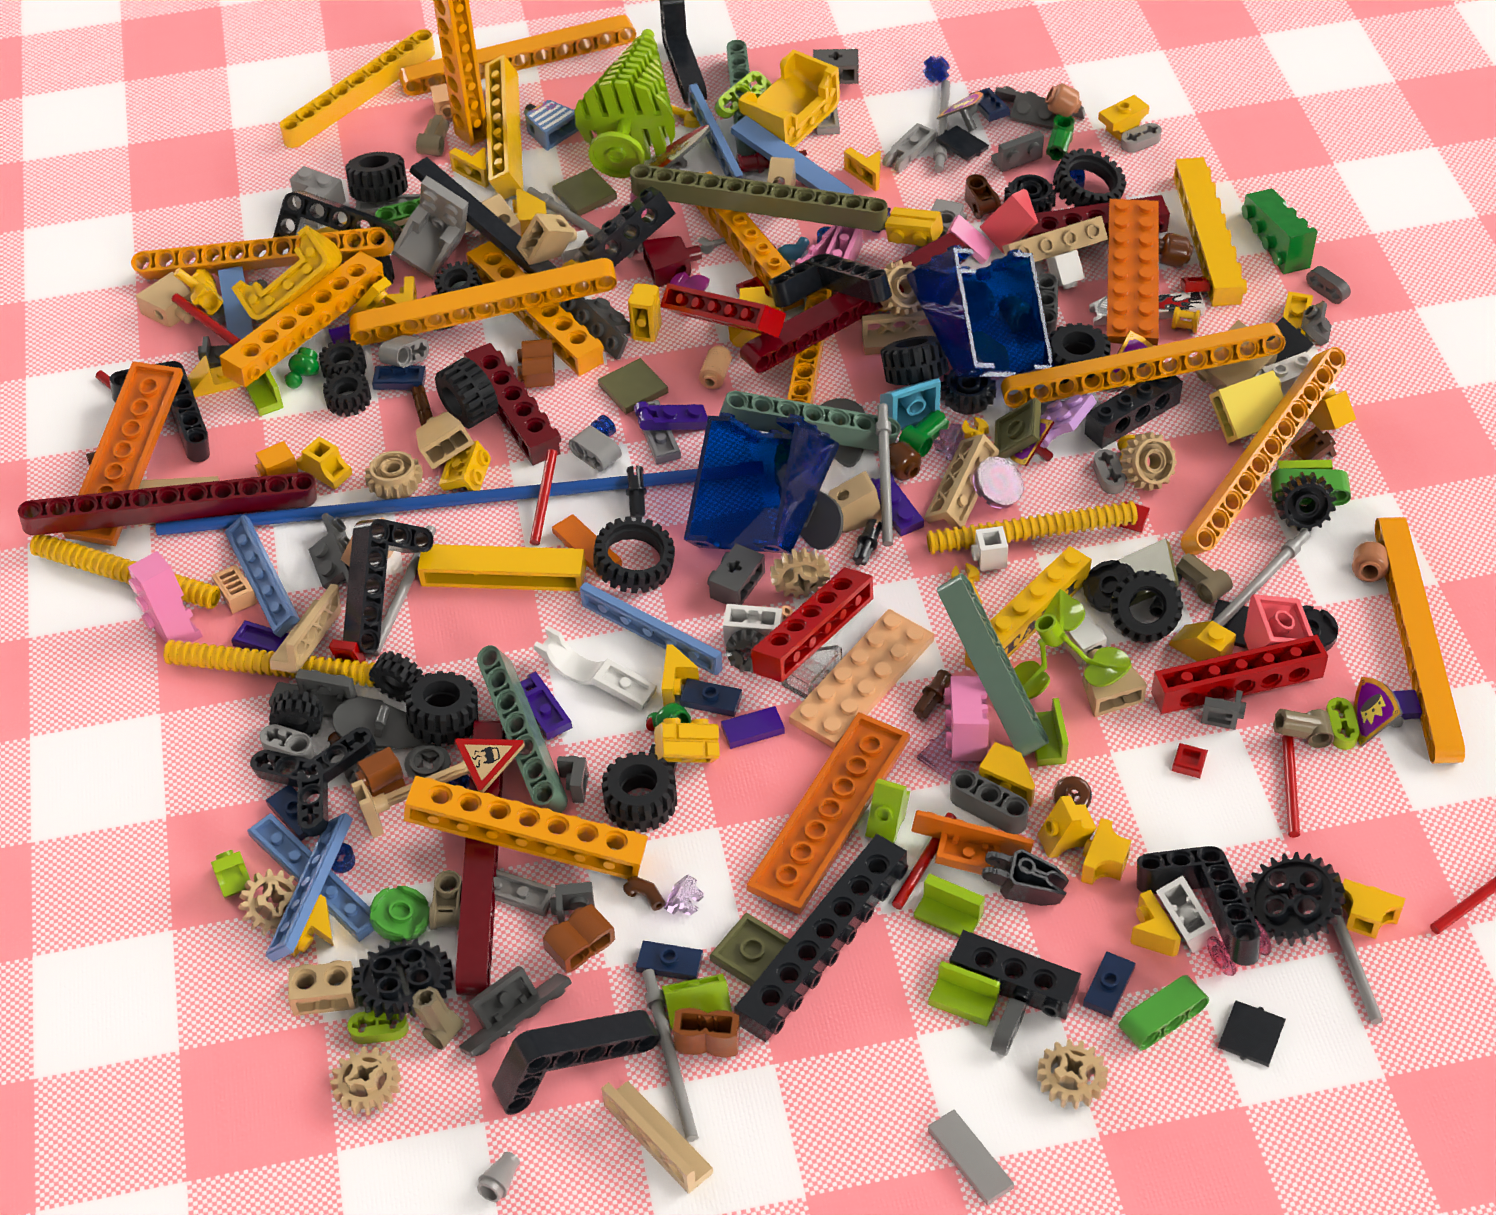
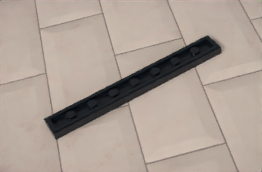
M428 157L411 166L409 172L420 182L428 176L469 202L466 221L528 274L557 268L549 260L529 265L516 248L522 237Z

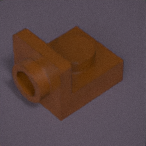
M1317 426L1291 445L1292 450L1301 460H1319L1327 453L1332 458L1337 455L1333 447L1336 444L1335 440L1327 431L1322 433Z

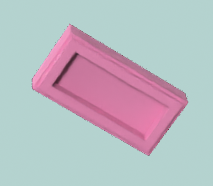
M960 215L954 218L946 233H954L971 248L970 255L980 264H984L988 260L995 247L992 242Z

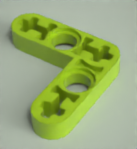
M758 71L748 73L718 99L714 107L715 112L724 119L732 117L739 111L738 100L740 98L736 95V90L742 91L744 94L751 91L758 98L772 83ZM756 81L758 83L752 88L749 87L751 82ZM729 101L732 102V105H731L730 107H728V108H724V107H723V106H725L726 104H728Z

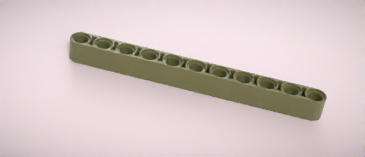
M636 165L630 170L631 190L637 197L642 190L651 186L661 191L666 200L670 202L870 231L885 229V222L888 216V204L881 198L650 165Z

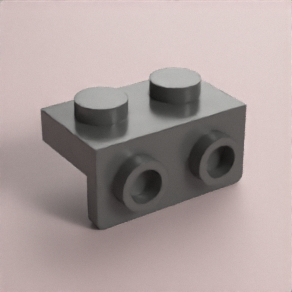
M1038 130L999 144L998 153L991 155V161L1001 172L1040 159L1043 156L1044 135Z

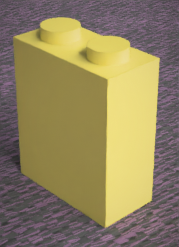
M1274 370L1222 388L1209 395L1227 444L1258 433L1283 399L1282 385Z

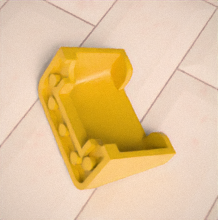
M793 49L780 62L781 77L758 98L751 91L743 94L738 100V106L744 116L747 115L792 148H795L818 124L835 110L840 99L838 67Z
M306 225L297 232L301 237L300 247L294 249L300 260L265 289L258 282L247 285L241 280L232 286L231 289L252 319L261 323L266 322L340 266L342 255L334 242Z

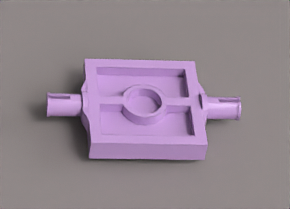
M1078 394L1068 400H1055L1048 404L1047 410L1041 416V419L1052 420L1055 423L1040 446L1047 448L1050 442L1057 436L1073 432L1097 403L1093 394Z

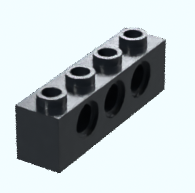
M650 186L642 190L638 194V198L631 204L625 205L615 218L605 222L599 232L588 237L584 241L583 246L578 250L587 261L607 258L613 262L615 267L676 213L661 191ZM646 209V215L641 218L642 212ZM629 225L628 231L623 234L624 228ZM611 241L609 248L605 250V245Z
M1174 375L1131 386L1090 410L1086 415L1084 434L1103 449L1180 403L1183 381Z
M966 930L962 931L949 959V964L998 981L1000 983L999 995L1025 1002L1027 1006L1041 1010L1050 1017H1059L1066 1020L1080 987L1082 973ZM985 964L989 967L983 968L978 965ZM1014 975V976H1017V977H1019V978H1017V979H1012V978H1009L1008 976ZM1043 986V987H1047L1048 989H1047V990H1041V989H1039V988H1037V987Z

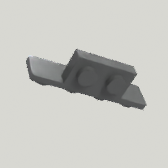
M1009 86L995 88V94L1002 101L1014 103L1009 116L1011 121L1053 130L1054 118L1057 114L1048 110L1045 97H1040L1031 91L1018 92ZM1081 105L1079 111L1076 114L1072 113L1071 116L1084 119L1086 115L1084 107Z
M581 297L561 302L560 306L566 312H570L580 325H584L595 339L598 338L602 342L604 349L614 359H621L628 342V338L624 334H629L631 330L630 323L622 313L616 311L608 300L600 297L597 299Z
M324 513L321 517L328 534L308 550L321 585L327 590L330 584L338 585L344 579H346L348 584L349 566L340 559L350 539L346 535L345 530L347 528L344 522L338 517L334 518Z
M299 669L295 677L297 685L278 682L268 702L271 707L273 698L278 693L284 694L286 690H289L290 693H293V690H299V694H303L305 691L309 692V697L315 695L317 697L316 701H322V706H324L323 717L333 718V713L341 703L348 699L362 696H357L353 678L344 675L321 673L317 670Z
M521 966L515 967L468 1002L483 1028L459 1045L461 1052L470 1057L484 1054L490 1049L491 1043L500 1037L511 1034L516 1029L518 1023L525 1018L535 1016L546 1002L562 996L566 991L565 988L571 985L572 981L569 977L556 973L535 989L524 968Z

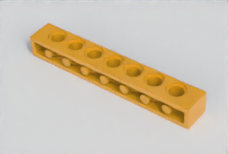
M433 0L454 133L472 147L487 138V119L469 0Z
M711 171L705 172L706 174H713ZM695 205L719 236L725 238L726 244L752 276L759 277L769 290L770 298H773L768 282L792 267L745 212ZM804 298L792 305L779 309L782 312H786L804 304Z
M491 241L466 253L468 265L471 263L476 268L482 284L528 275L527 272L524 273L518 264L510 260ZM559 302L513 312L539 339L552 338L554 353L579 377L604 363V347L602 342L598 338L595 339L584 325H580L570 312H566L560 306Z
M359 251L220 355L223 375L246 388L267 370L274 367L278 362L294 352L295 349L356 304L373 284L384 278L382 262Z
M416 775L404 809L403 821L627 880L632 876H638L648 836L639 834L636 831L611 827L605 823L584 820L578 816L561 814L548 808H538L517 800L512 801L496 797L490 793H481L466 789L463 786H454L432 778H423Z

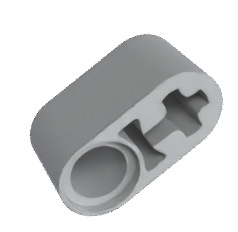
M401 335L383 342L379 347L378 357L383 364L407 367L426 359L429 353V344L423 338Z
M593 426L586 427L568 442L572 453L599 472L605 470L622 456L618 444Z
M277 724L268 725L260 732L263 750H271L310 760L315 757L311 739L305 733ZM288 766V767H289V768H292V769H295L296 766Z

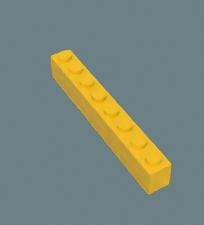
M502 55L485 64L488 182L505 200L511 196H516V189H524L518 72L506 56Z
M1204 157L1176 159L1173 179L1202 275L1210 282V291L1207 292L1211 306L1241 305L1243 294L1247 293V282L1241 276L1242 267L1241 263L1236 260V247L1231 244V231L1226 228V215L1221 213V199L1216 197V184L1211 181V168L1206 165Z

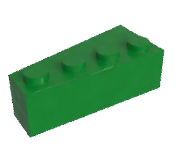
M1273 188L1245 194L1244 205L1241 208L1242 216L1248 220L1253 233L1259 237L1263 248L1269 252L1273 263L1279 267L1283 275L1311 268L1318 230L1314 227L1309 228L1308 221L1304 217L1298 218L1297 211L1293 207L1287 208L1286 201Z

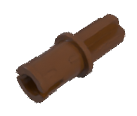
M942 669L938 670L932 682L923 688V695L913 708L917 718L927 719L935 706L943 701L945 688H948L950 685L951 673Z

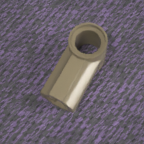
M434 115L429 120L424 133L418 134L416 140V151L418 154L442 156L444 152V139L450 127L449 121L444 119L442 115Z
M1186 554L1176 565L1177 573L1181 574L1186 581L1195 587L1198 597L1206 604H1212L1233 588L1232 580L1225 571L1221 569L1212 570L1194 554Z
M1280 708L1275 714L1273 723L1275 733L1307 739L1308 744L1313 748L1327 747L1334 741L1329 713L1325 710L1315 709L1307 713H1301Z
M428 987L427 989L419 990L412 997L414 1000L412 1007L425 1026L422 1030L425 1039L437 1049L444 1050L464 1027V1023L454 1011L447 1007L438 990Z

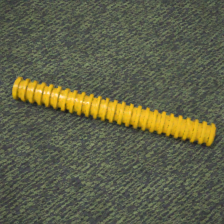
M1131 500L1127 504L1125 502H1120L1119 505L1112 503L1111 506L1104 504L1102 508L1097 505L1094 509L1091 507H1087L1086 510L1078 508V511L1070 509L1069 513L1064 510L1061 511V514H1058V512H1053V515L1045 513L1044 516L1037 514L1035 518L1030 515L1028 519L1020 517L1019 520L1012 518L1011 521L1003 519L1002 523L997 520L994 524H991V522H986V525L978 523V526L970 524L968 528L963 525L961 529L953 527V530L945 528L944 531L937 529L935 533L930 530L926 537L928 550L933 555L936 551L944 553V550L952 552V549L960 551L962 547L965 550L969 549V546L975 545L977 529L1003 526L1007 543H1011V540L1019 542V539L1027 541L1029 537L1034 540L1036 536H1039V538H1044V535L1052 537L1053 534L1060 536L1062 532L1067 535L1070 531L1073 533H1077L1078 530L1086 532V529L1094 531L1096 527L1101 530L1103 526L1106 528H1111V525L1119 527L1120 524L1127 526L1129 522L1134 525L1138 515L1136 505Z
M35 535L30 542V552L34 556L53 560L57 563L60 562L63 565L96 573L99 576L130 585L128 580L131 579L128 567L137 561L124 559L114 554L88 548L71 541L52 537L51 535ZM175 574L184 594L181 596L183 601L191 602L194 605L206 607L207 609L216 607L220 600V588L218 586H212L209 583Z
M171 639L165 644L163 651L165 663L169 665L174 663L179 666L182 663L183 666H199L200 668H206L207 666L208 669L216 668L217 670L224 668L225 671L232 669L234 672L240 670L242 673H247L249 671L250 674L257 672L259 675L266 673L267 676L274 674L276 677L283 675L284 678H288L291 675L293 679H295L297 674L271 669L270 658L275 653L274 651L267 653L266 650H260L259 652L257 649H252L250 651L249 648L242 650L240 647L234 649L232 646H227L225 648L224 645L217 647L215 644L209 646L207 643H203L200 645L198 642L192 644L189 641L184 643L180 640L175 642ZM312 655L301 667L304 670H317L321 673L344 675L353 678L354 685L359 683L360 686L367 684L368 687H374L373 684L375 683L369 679L371 677L369 672L375 662L368 664L367 661H363L360 664L358 660H354L351 663L349 659L343 662L341 658L334 660V658L329 657L326 660L323 656L318 659L317 656Z

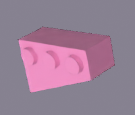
M832 225L822 235V240L816 246L812 245L808 249L807 255L795 261V266L824 253L856 261L863 246V229Z
M158 551L128 567L131 579L128 582L133 591L138 594L135 601L141 611L144 612L141 617L149 630L154 628L165 643L170 639L175 642L180 640L184 643L187 641L193 643L203 637L200 629L189 619L193 617L191 609L189 607L187 609L184 608L181 596L184 594L171 566Z
M951 676L950 688H945L944 703L945 705H950V710H945V727H951V732H946L945 745L946 749H951V761H983L987 755L989 734L988 704H986L987 692L979 676Z

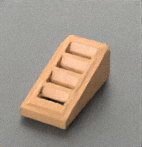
M237 565L211 575L216 586L220 588V593L232 614L258 603L254 590Z

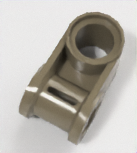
M445 870L435 877L432 903L429 911L431 930H437L438 927H456L459 930L462 881L460 875L455 871ZM448 888H454L451 891H445Z

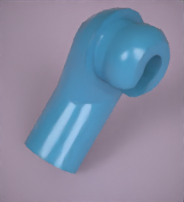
M799 237L796 244H785L779 247L777 251L786 260H797L803 256L810 242L806 237Z

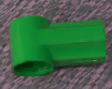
M1059 114L1054 118L1053 130L1046 149V155L1051 160L1060 161L1068 152L1069 145L1073 140L1075 119L1071 115L1064 117Z
M939 410L931 411L917 425L906 426L900 434L898 442L908 443L921 457H924L930 451L933 441L949 428V421L943 412Z

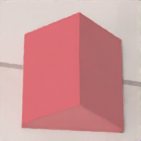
M1022 189L1012 194L980 226V229L1003 254V245L1020 241L1038 223L1028 191Z

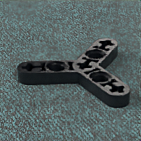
M359 727L346 734L311 760L276 751L261 750L253 755L250 760V766L260 779L298 788V825L306 836L316 837L321 835L328 826V783L369 755L374 750L376 741L368 728ZM344 755L339 762L330 763L334 756ZM288 766H296L291 773L282 774L283 770ZM319 794V798L315 802L306 803L311 795ZM312 813H314L316 819L313 820V824L311 815Z

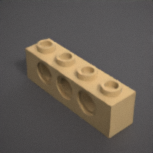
M1098 216L1003 245L1002 247L1008 268L1014 269L1108 240L1102 216Z

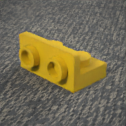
M478 440L474 441V444L447 460L438 485L443 491L459 489L464 486L469 491L480 490L491 461V456Z

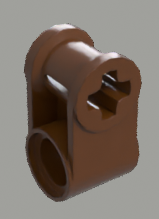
M972 174L966 178L964 200L976 219L982 218L985 214L995 212L1001 206L998 194L992 189L983 175Z

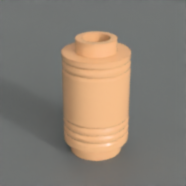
M717 345L708 350L699 374V381L703 386L710 389H718L723 385L732 361L730 351L726 347Z

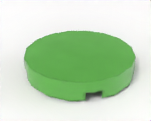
M408 886L382 889L374 896L370 905V923L375 932L385 939L394 942H401L404 938L407 942L420 937L429 925V902L418 890Z

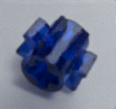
M933 55L923 62L926 68L922 71L930 82L938 81L940 83L950 76L947 72L951 68L950 64L943 56L935 57Z

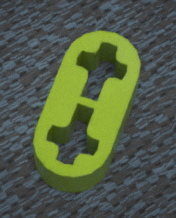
M1332 698L1326 707L1334 735L1332 744L1341 750L1352 749L1357 744L1359 737V727L1353 705L1345 698ZM1335 709H1338L1340 713H1343V718H1340L1339 712ZM1341 729H1344L1345 735L1349 738H1345L1344 734H1341Z
M373 1010L369 1013H365V1011L355 1013L348 1020L347 1028L351 1039L355 1043L371 1044L402 1039L409 1031V1023L406 1014L403 1020L399 1019L398 1014H394L390 1020H387L386 1013L376 1018ZM393 1020H398L396 1028H390ZM361 1024L367 1025V1027H365V1032L358 1031L361 1027Z

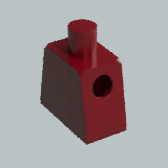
M680 236L646 239L642 243L643 259L654 285H657V287L665 286L667 283L670 284L671 279L678 273L685 272L690 276L692 274L691 262L702 259L700 246L696 245L686 248Z

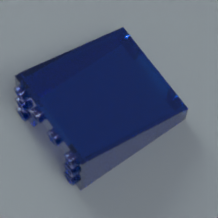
M954 245L948 247L947 251L943 254L931 257V261L916 266V270L907 274V280L956 376L1007 378L1013 375L1054 367L1033 253L1022 252L1021 249L1010 250L1003 258L992 260L991 264L987 267L971 269L970 266L960 267L959 262L973 255V249Z
M721 412L719 416H708L684 540L698 548L731 550L735 544H739L756 552H784L791 554V550L794 549L837 453L839 443L830 438L829 433L821 432L817 429L816 425L804 421L805 418L800 415L790 414L788 418H777L776 423L790 431L791 434H784L778 430H769L768 433H762L749 428L748 423L736 420L735 415Z

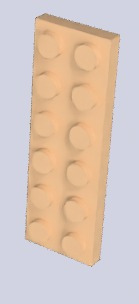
M888 609L789 716V723L835 749L857 713L860 712L868 715L934 642L935 634L895 611Z

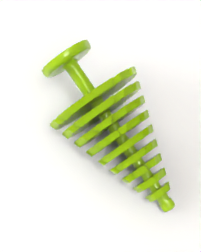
M644 29L641 35L633 40L632 44L618 57L619 60L614 61L612 66L610 65L603 75L583 94L582 101L581 99L578 100L574 110L576 127L583 139L590 145L588 149L589 160L598 171L613 178L630 177L632 167L644 165L645 160L651 158L649 147L653 145L657 157L666 152L665 138L667 134L670 144H672L675 138V119L658 46L654 39L655 34L651 29ZM592 131L597 134V137L594 138Z

